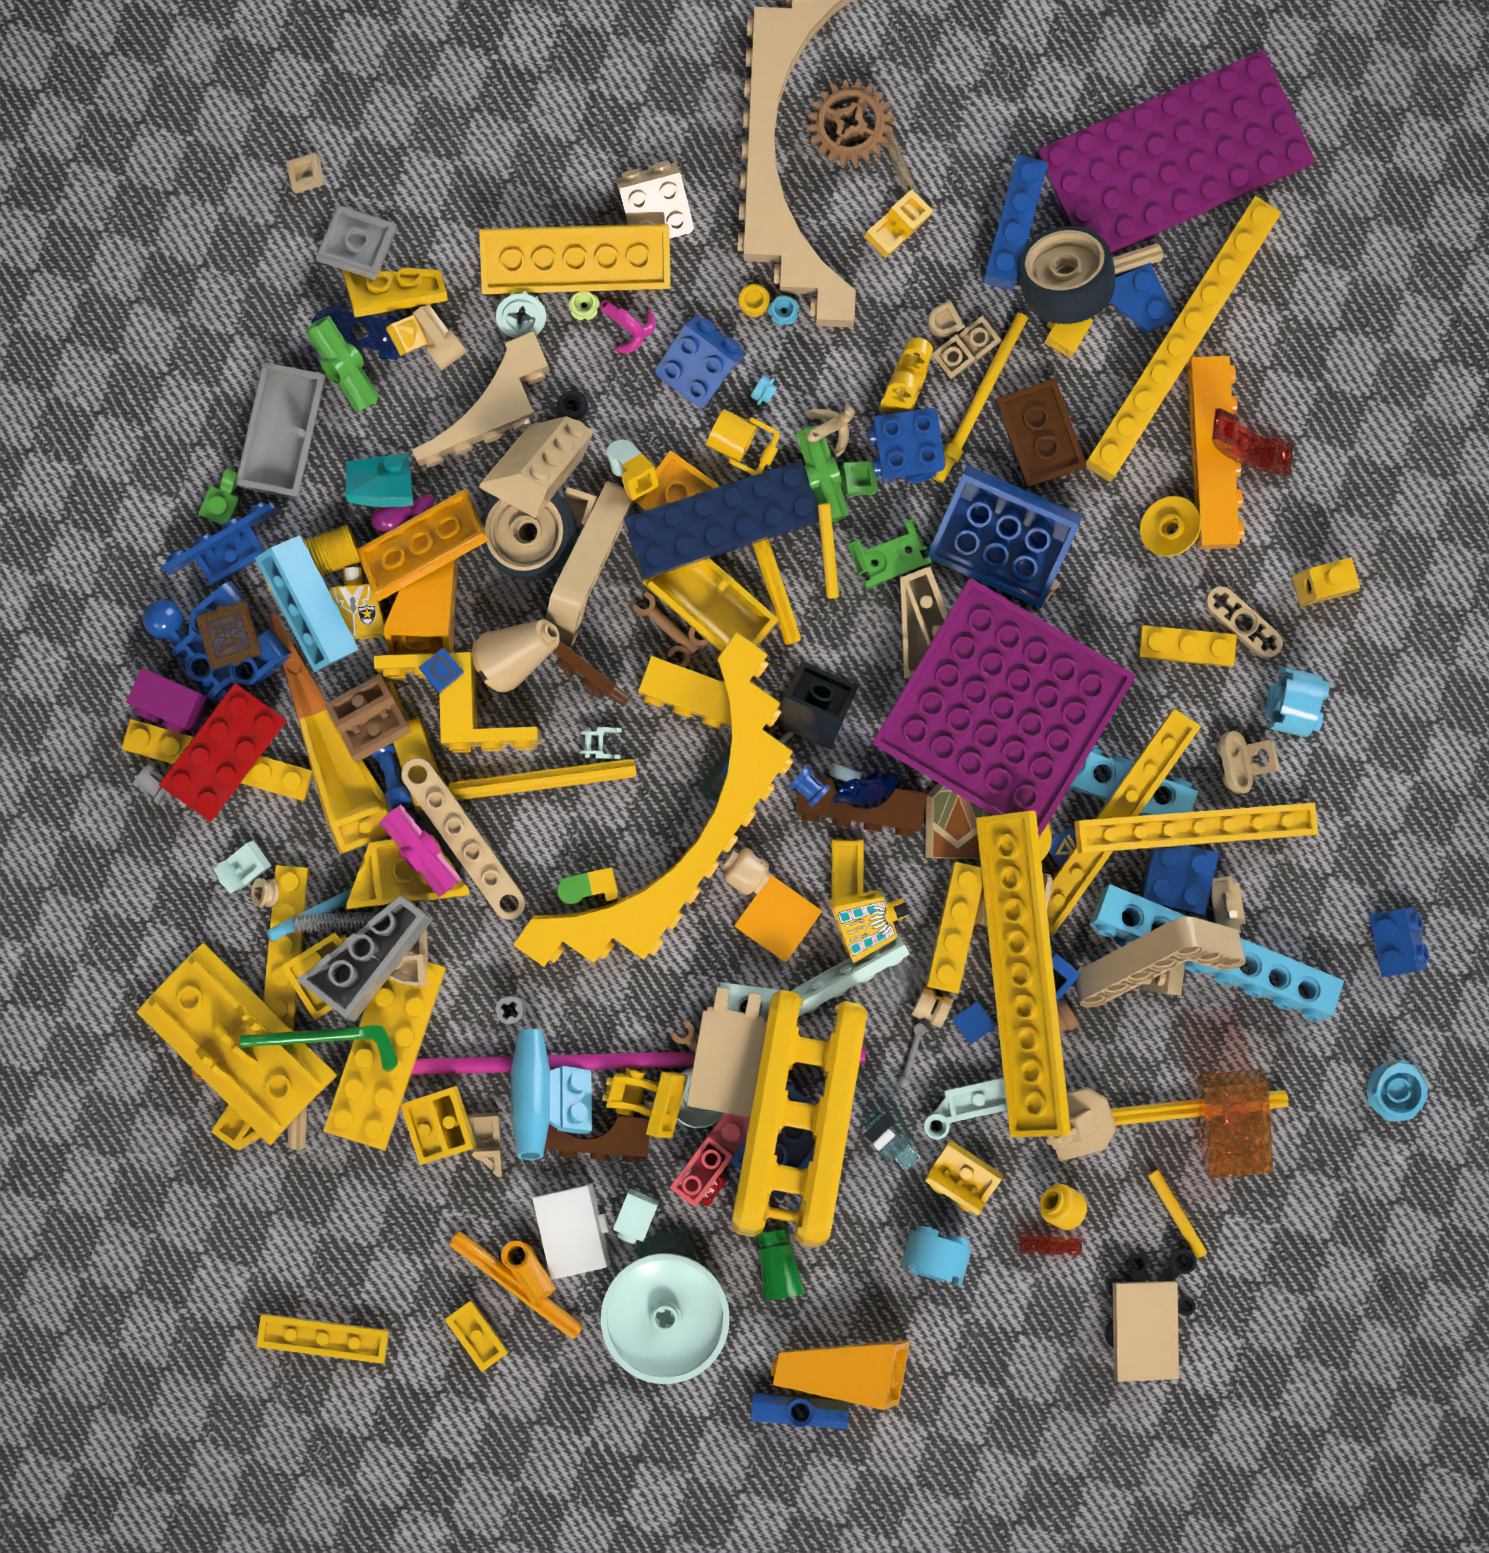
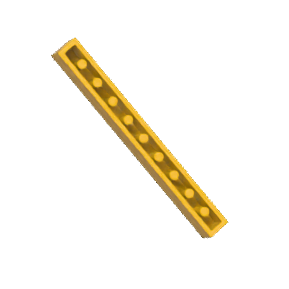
M1256 196L1253 198L1086 461L1088 469L1107 481H1112L1282 212Z

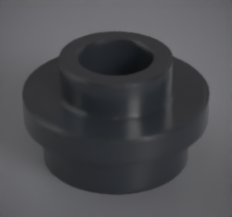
M566 391L557 401V411L561 417L568 416L571 419L580 421L588 412V401L579 391ZM570 402H576L579 407L577 411L570 412L567 410V405Z

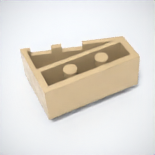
M930 566L900 578L904 679L912 676L948 615Z

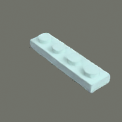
M897 933L895 940L859 961L853 963L848 958L791 990L792 992H797L804 1000L803 1006L799 1008L798 1017L804 1013L815 1011L820 1004L833 997L836 998L843 995L854 985L872 979L879 971L888 966L899 964L904 957L910 955L899 934Z

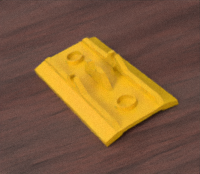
M202 943L137 1011L269 1145H272L310 1102L338 1076L306 1043L240 1048V1035L292 1032L293 1030L205 943Z

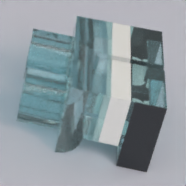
M882 1108L860 1128V1131L889 1163L895 1158L905 1170H908L920 1158L909 1146L913 1140L905 1133L894 1135L889 1128L896 1121Z

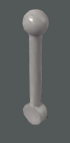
M920 1023L916 1024L913 1028L915 1034L903 1076L898 1079V1085L902 1088L910 1085L909 1075L921 1036L926 1033V1027Z

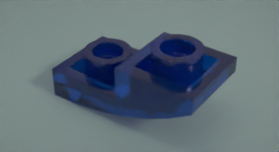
M873 772L867 775L864 780L855 778L846 781L842 785V789L832 799L834 803L873 802L892 792L900 785V781L896 773Z

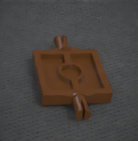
M559 640V645L553 651V654L557 657L555 663L570 677L575 673L582 678L580 681L582 686L595 697L601 693L605 697L610 696L622 707L627 704L631 698L617 687L615 682L612 684L609 679L568 648L564 641Z

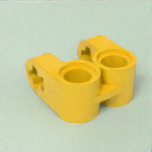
M911 338L907 341L881 401L880 411L894 414L913 410L929 370L927 368L933 354V347L928 341L922 338Z

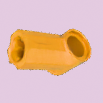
M511 1241L503 1247L501 1252L503 1264L511 1270L533 1305L552 1295L557 1288L537 1259L535 1249L531 1245L520 1241ZM522 1248L525 1252L524 1261L516 1265L513 1261V1254L517 1249Z

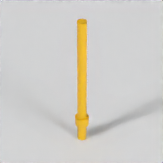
M1017 312L951 443L946 444L943 450L945 468L933 476V479L937 482L944 484L953 464L959 462L964 452L962 447L1028 320L1026 315Z

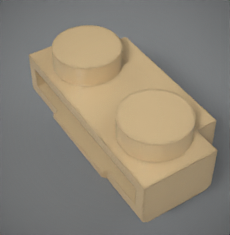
M1232 876L1213 879L1210 891L1215 923L1236 929L1241 933L1240 924H1246L1240 885L1239 883L1233 884Z

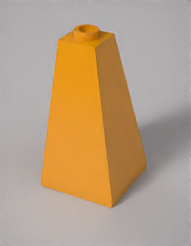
M459 557L399 590L384 625V635L389 655L436 654L442 648L448 653H453Z
M896 1340L780 1352L778 1357L774 1358L771 1367V1375L774 1376L773 1385L886 1410L899 1405L910 1341Z

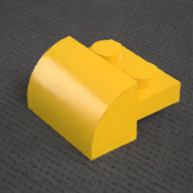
M458 1086L401 1104L420 1165L477 1147Z

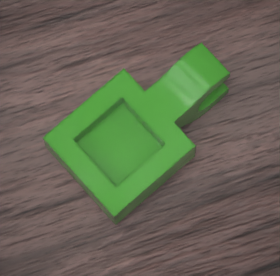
M226 468L220 488L217 489L210 486L198 515L221 525L234 518L242 500L233 496L238 486L236 472Z

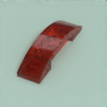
M1222 408L1215 409L1212 443L1218 451L1248 467L1275 475L1290 476L1293 445L1277 437L1264 438L1239 425V417Z

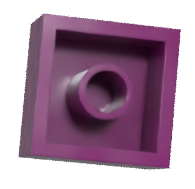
M141 668L126 703L134 706L132 713L153 722H157L158 718L164 719L161 724L162 726L183 735L186 734L187 730L194 733L197 732L211 702L207 696L144 668Z

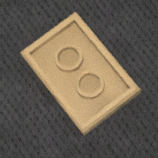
M1176 1281L1113 1283L1115 1381L1179 1379L1178 1286Z

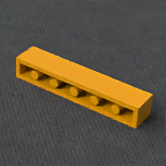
M1230 356L1192 357L1187 363L1194 501L1201 518L1197 550L1235 548L1240 544V539H1244V522L1238 518V508H1242L1243 496L1242 490L1237 489L1236 477L1241 475L1240 458H1235V446L1239 445L1238 427H1233V415L1237 414V397L1232 396L1231 384H1234L1236 380L1235 365H1230Z

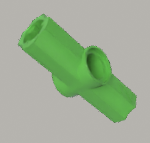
M323 317L307 327L305 332L323 359L321 367L324 374H326L331 382L340 386L355 412L361 411L376 402L379 394L362 369L364 361L361 354L353 345L346 343L331 317Z
M812 426L796 432L800 452L805 463L803 467L817 504L830 503L832 522L849 516L848 507L840 486L842 484L841 476L835 458L831 457L826 437L816 442L808 441L807 433L818 427Z

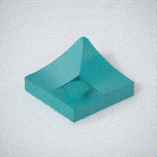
M408 452L346 462L345 495L347 502L373 507L413 506L411 464Z

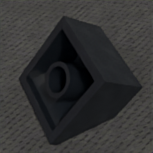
M801 661L779 707L781 714L774 722V725L831 750L859 686Z

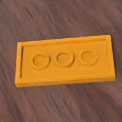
M464 489L356 549L373 595L378 601H381L489 541V538L469 492Z

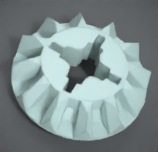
M526 291L521 294L512 292L505 299H501L496 309L497 324L506 335L512 338H518L532 331L537 335L543 329L546 322L545 305H542L538 296L528 295ZM521 306H524L527 315L523 317L521 324H518L517 314L515 313L519 311Z

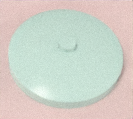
M675 1253L651 1254L627 1265L610 1284L601 1309L602 1335L612 1357L631 1375L657 1384L683 1382L703 1372L720 1354L729 1330L728 1301L717 1278L698 1261Z

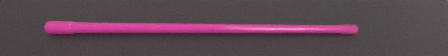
M862 1045L859 1065L866 1062L865 1045ZM689 1051L547 1056L550 1071L561 1066L587 1070L694 1067L696 1053ZM514 1056L416 1059L411 1075L511 1072ZM796 1062V1063H794L793 1065H800V1064H804V1063H798V1062Z

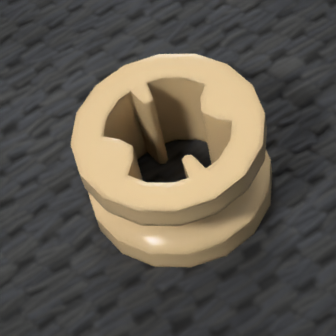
M257 878L251 890L253 904L261 907L263 905L265 907L275 906L279 897L277 881L275 879H268L266 881L264 878Z

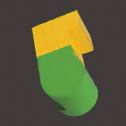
M612 867L567 877L558 886L559 898L569 905H576L581 903L586 897L605 894L607 902L620 899Z

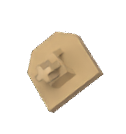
M1088 1087L1067 1092L1071 1134L1049 1136L1046 1139L1047 1144L1052 1145L1053 1149L1056 1150L1059 1162L1105 1150L1117 1129L1106 1097Z

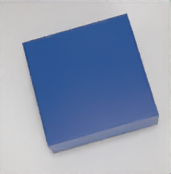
M975 1001L951 1019L970 1045L996 1027L978 1001Z

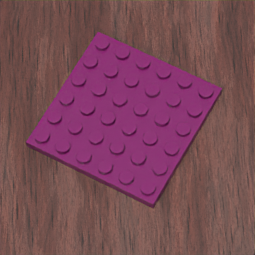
M969 578L872 744L992 815L1036 811L1038 835L1040 837L1136 675L972 578Z

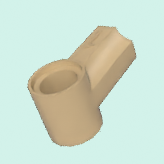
M429 304L420 307L412 313L428 341L425 349L441 371L467 353L451 330L448 331Z

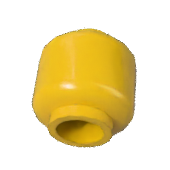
M1055 1184L1043 1193L1039 1211L1042 1218L1059 1229L1071 1230L1079 1226L1084 1220L1087 1212V1202L1085 1197L1077 1190L1064 1184Z

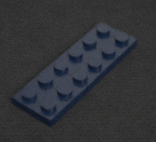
M797 461L625 517L622 522L645 580L818 523L819 514L818 504L810 487L801 461Z

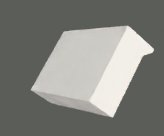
M593 1183L532 1198L551 1280L607 1268L611 1264L604 1233L609 1232L606 1214H599Z

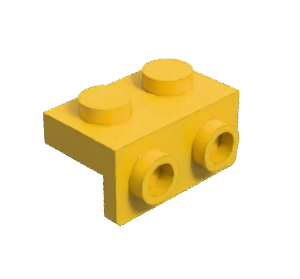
M949 1140L930 1167L925 1181L935 1192L945 1194L956 1201L961 1209L979 1215L983 1210L985 1202L1001 1182L1004 1174L952 1140Z

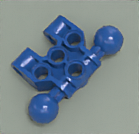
M231 581L224 583L190 612L189 635L182 628V612L172 601L165 599L156 600L148 605L143 615V624L146 631L154 638L168 639L174 647L171 654L212 702L217 699L221 701L234 682L238 684L260 685L292 655V652L275 632L269 629L250 644V649L240 651L238 645H236V647L233 646L231 652L234 654L216 659L212 643L217 638L215 636L216 631L215 629L209 630V633L204 631L201 627L202 618L209 614L212 620H216L238 612L243 616L252 606ZM233 616L214 621L215 627H218V625L221 626L223 623L234 622ZM234 623L229 624L231 630ZM222 627L216 628L217 633H223ZM226 633L225 637H231V633ZM232 637L235 644L241 643L239 638ZM221 650L215 651L216 656H218ZM203 659L208 661L210 667L209 672L204 676L198 672V663ZM247 662L252 664L254 670L253 675L248 680L241 673L242 666Z

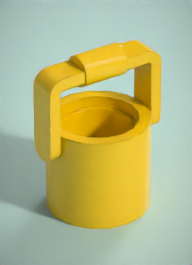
M723 409L712 428L706 446L729 457L728 462L752 475H758L763 473L766 465H771L778 451L776 445L780 439V433L778 430L752 417L747 421ZM759 426L774 435L770 443H767L759 459L760 463L757 469L754 470L740 462L745 456Z

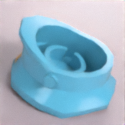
M1392 1059L1372 1071L1367 1086L1368 1103L1379 1115L1389 1122L1413 1119L1428 1098V1086L1423 1075L1415 1065Z

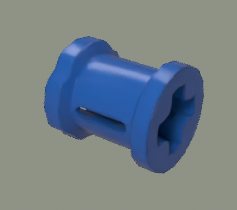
M809 766L789 784L791 789L795 788L809 801L808 805L811 808L830 789L828 785H823L811 773Z

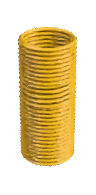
M348 525L303 541L321 576L360 562L356 551L358 547ZM267 583L269 590L273 594L269 584Z

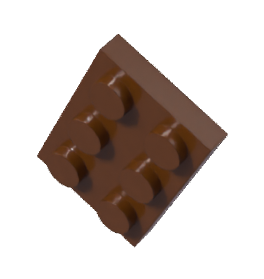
M1056 378L996 398L995 401L1026 489L1087 468Z

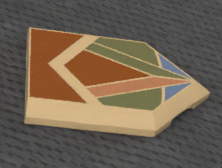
M938 783L926 797L925 858L980 859L976 818L989 816V812Z

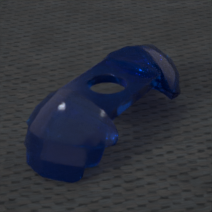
M332 305L319 311L312 319L313 324L323 317L330 316L346 343L379 351V358L382 360H397L405 356H400L386 329L389 325L399 321L393 316H387L386 320L367 315L354 317L353 312L343 310V305ZM357 322H365L369 326V334L364 339H356L352 336V326Z

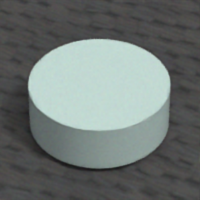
M832 763L829 774L837 779L857 784L860 781L862 772Z

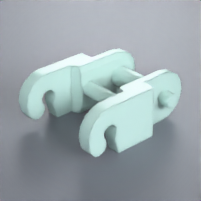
M597 727V731H591V728L581 731L580 734L585 735L584 750L580 751V754H585V758H590V754H595L596 759H621V755L604 754L603 736L605 733H621L622 728ZM592 735L599 736L598 750H591Z

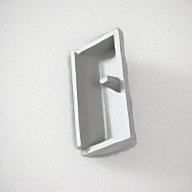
M264 363V367L261 368L237 473L238 486L260 493L299 499L326 374Z

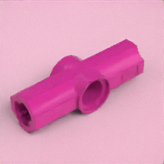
M401 805L379 821L382 828L399 847L398 851L406 863L415 872L418 871L438 897H441L461 880L440 854L441 849L434 839L425 830L422 831L413 818Z

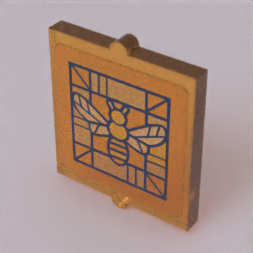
M247 601L227 607L218 606L215 611L195 616L211 670L231 664L240 665L241 661L263 655Z

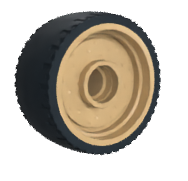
M1077 226L1052 228L1032 239L1020 256L1019 279L1023 297L1031 312L1042 320L1057 324L1083 322L1099 314L1112 299L1115 290L1113 258L1105 240L1092 230Z
M555 493L536 518L497 497L491 499L481 517L489 541L481 545L485 555L496 568L511 577L535 580L554 574L566 564L576 544L578 531L574 514L562 497ZM534 524L537 528V535L532 541H527L524 537V531L527 526Z

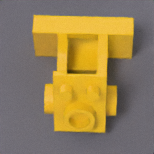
M626 1068L625 1073L620 1072L614 1075L613 1078L608 1077L606 1085H608L607 1090L602 1097V1101L607 1102V1108H616V1113L630 1117L634 1116V1112L644 1114L650 1118L646 1132L647 1135L656 1138L673 1137L688 1079L687 1075L678 1072H662L660 1081L657 1083L645 1079L644 1072ZM644 1088L656 1092L653 1108L641 1104Z

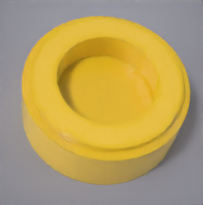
M759 284L745 286L739 294V307L747 316L758 317L763 315L768 310L770 304L768 291Z

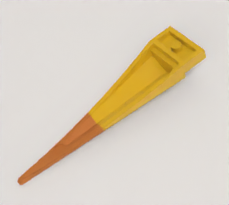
M272 613L270 619L275 634L292 652L291 657L283 664L325 821L327 826H329L340 855L365 846L369 842H375L388 837L387 832L379 824V821L392 811L387 806L383 791L363 760L356 763L351 757L324 705L327 702L302 662L279 619Z

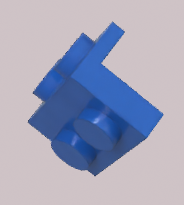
M1415 906L1369 915L1381 977L1427 969L1429 951L1426 944L1422 942L1420 931L1423 930V921L1421 915L1416 912Z

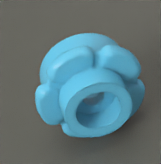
M787 295L777 296L774 302L769 304L768 313L772 316V321L777 325H790L798 318L799 305L795 299ZM786 308L787 312L782 313L781 309Z
M764 375L761 377L750 396L758 401L757 405H760L762 400L769 403L778 388L773 385L774 378L769 379Z

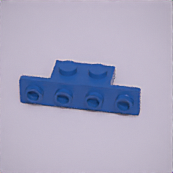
M265 502L255 505L248 511V516L241 520H238V518L229 520L221 526L222 531L213 536L206 534L198 538L194 542L195 546L186 552L179 550L172 553L166 558L167 563L161 567L168 575H172L197 561L210 585L214 587L257 562L255 557L265 552L252 528L278 513L276 506L272 502L267 505Z

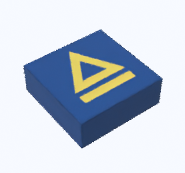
M1072 827L1052 838L1049 854L1058 869L1061 868L1077 845L1076 835Z

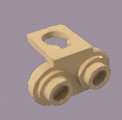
M1231 731L1224 733L1217 743V752L1222 758L1225 772L1223 783L1227 789L1235 794L1249 792L1253 785V776L1279 770L1275 743L1272 739L1246 745L1244 737L1239 732ZM1262 748L1269 755V762L1266 766L1260 765L1259 762L1254 763L1253 756H1256Z

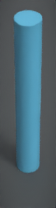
M352 888L300 913V915H318L319 913L326 915L345 906ZM293 917L266 931L271 942L294 931Z

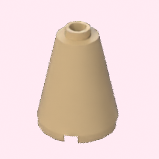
M542 619L485 632L473 643L472 658L477 672L482 671L487 677V680L484 682L497 692L513 690L558 647L559 631L554 624Z

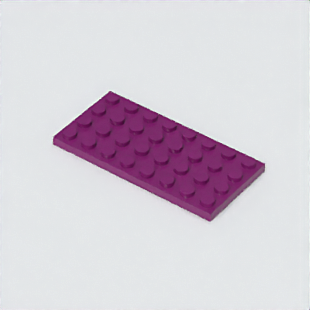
M1264 49L1036 151L1040 161L1048 162L1046 176L1069 226L1083 227L1096 232L1109 246L1111 255L1310 167L1316 162Z

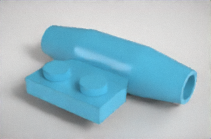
M524 1029L518 1032L511 1068V1122L517 1157L525 1160H536L543 1157L549 1124L557 1128V1131L586 1135L592 1131L591 1070L561 1066L550 1071L544 1033L537 1029Z

